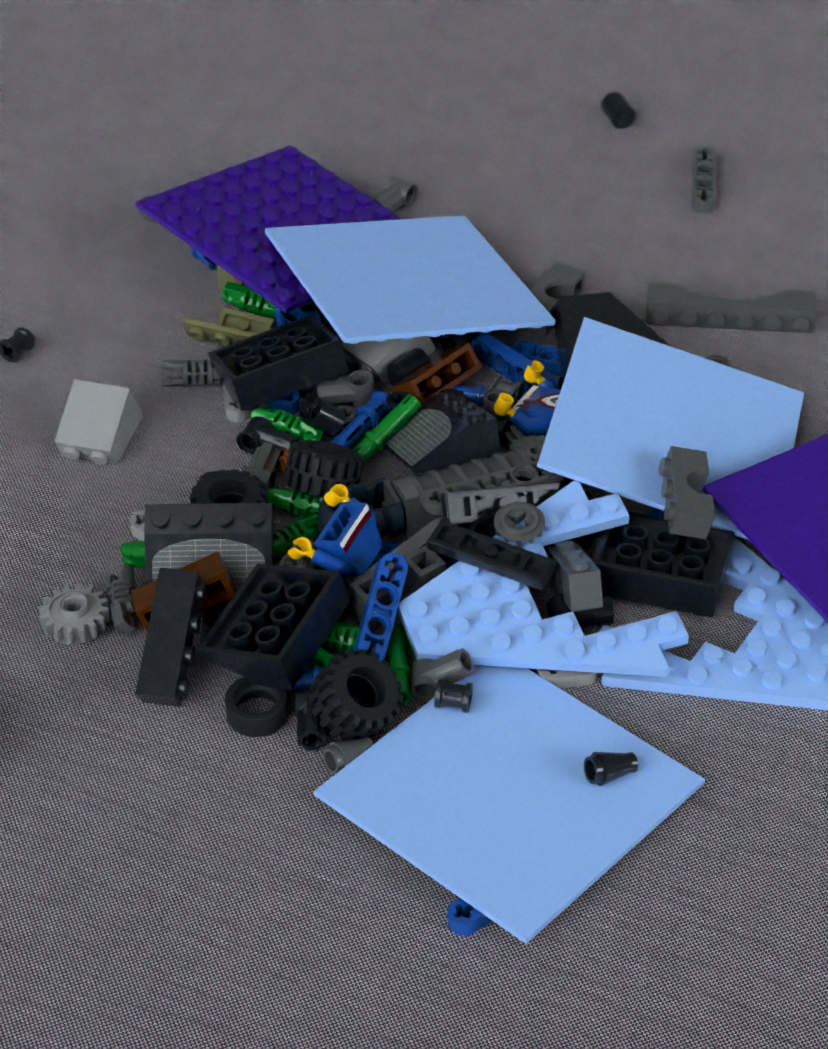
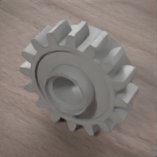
M77 584L75 589H70L68 585H64V591L62 592L54 589L52 590L53 598L44 597V605L39 606L41 629H45L46 636H52L58 643L71 645L86 643L98 637L101 631H105L106 622L110 621L108 598H104L102 591L94 593V588L91 585L86 589H82L81 584Z

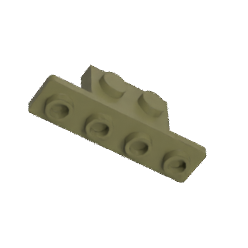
M224 307L216 324L184 317L182 322L191 338L200 341L203 339L211 340L221 346L230 345L276 327V322L272 318Z

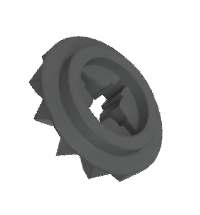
M512 502L504 505L497 511L494 517V526L497 536L504 537L506 543L516 541L520 546L523 541L533 543L535 537H542L545 518L541 510L530 503ZM525 519V527L520 526L518 529H514V523L519 524Z

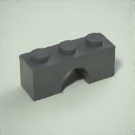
M555 261L548 270L543 272L537 283L531 285L529 290L554 318L558 297L582 295L584 293L585 271ZM554 325L543 326L538 329L532 327L521 329L546 337L554 328Z
M671 446L666 458L663 457L659 464V475L663 476L661 496L666 500L664 519L668 520L669 534L706 539L715 520L713 496L701 493L709 475L707 452Z
M565 540L555 543V546L546 547L548 558L557 561V569L549 583L556 592L557 588L562 584L564 603L570 611L575 612L603 607L600 569L578 543Z
M427 545L403 556L407 561L408 571L400 602L446 570V562L434 551L427 549ZM374 572L349 584V611L360 622ZM385 590L377 591L376 598L378 602L385 606L390 605L392 601L391 595ZM372 619L369 621L368 627L371 629L381 622Z

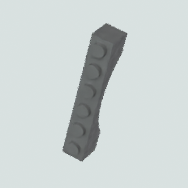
M648 282L646 325L814 333L817 313L816 291L787 289L781 293L764 298L727 300L700 295L677 284Z

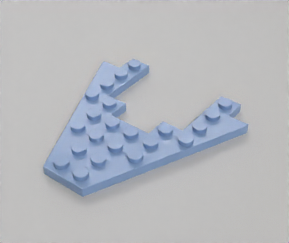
M574 480L537 506L545 518L542 537H535L533 543L523 541L520 546L516 541H510L508 544L548 557L543 546L629 524V514L618 493L588 500L580 482ZM525 519L519 524L514 523V529H518L520 526L525 527ZM495 535L494 537H492L494 539L506 542L504 537ZM458 561L399 602L398 613L417 660L422 658L436 660L457 649L463 648L470 654L474 665L666 677L669 676L670 668L662 651L688 644L689 635L677 611L584 636L573 611L542 620L527 585L462 561Z
M734 536L724 583L743 590L734 602V612L758 621L738 650L732 653L705 641L691 661L663 650L662 653L670 668L669 676L666 677L608 673L602 675L601 685L606 687L828 710V623L777 570L772 569ZM603 625L602 628H601L598 632L605 631V630L612 629V628H611V627H608V626H606V625Z

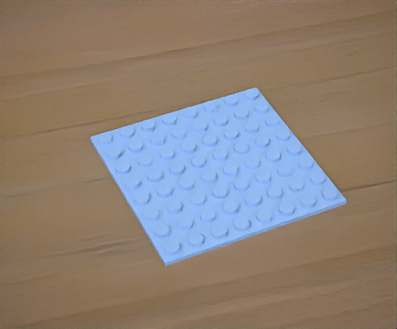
M465 215L265 228V234L344 343L358 344L362 341L384 342L387 339L398 338L408 340L422 336L464 335L469 332L489 333L493 330L504 329L514 331L518 328L528 327L538 329L543 326L555 325L556 320Z
M584 317L536 467L609 493H618L619 496L664 511L666 500L661 496L663 476L659 475V464L663 457L666 458L671 446L707 452L709 475L704 484L707 485L793 449L804 392ZM714 504L715 520L711 527L734 531L735 536L747 539Z
M475 665L474 674L454 683L465 686L467 683H473V695L468 713H463L460 708L443 705L440 708H435V697L314 790V796L527 944L703 786L705 779L528 668ZM448 693V694H447V696H451V697H457V698H460V697H461L460 695H457V694H452V693ZM593 752H633L638 761V769L635 773L627 774L603 786L591 784L587 780L584 773V760L586 757L591 756Z

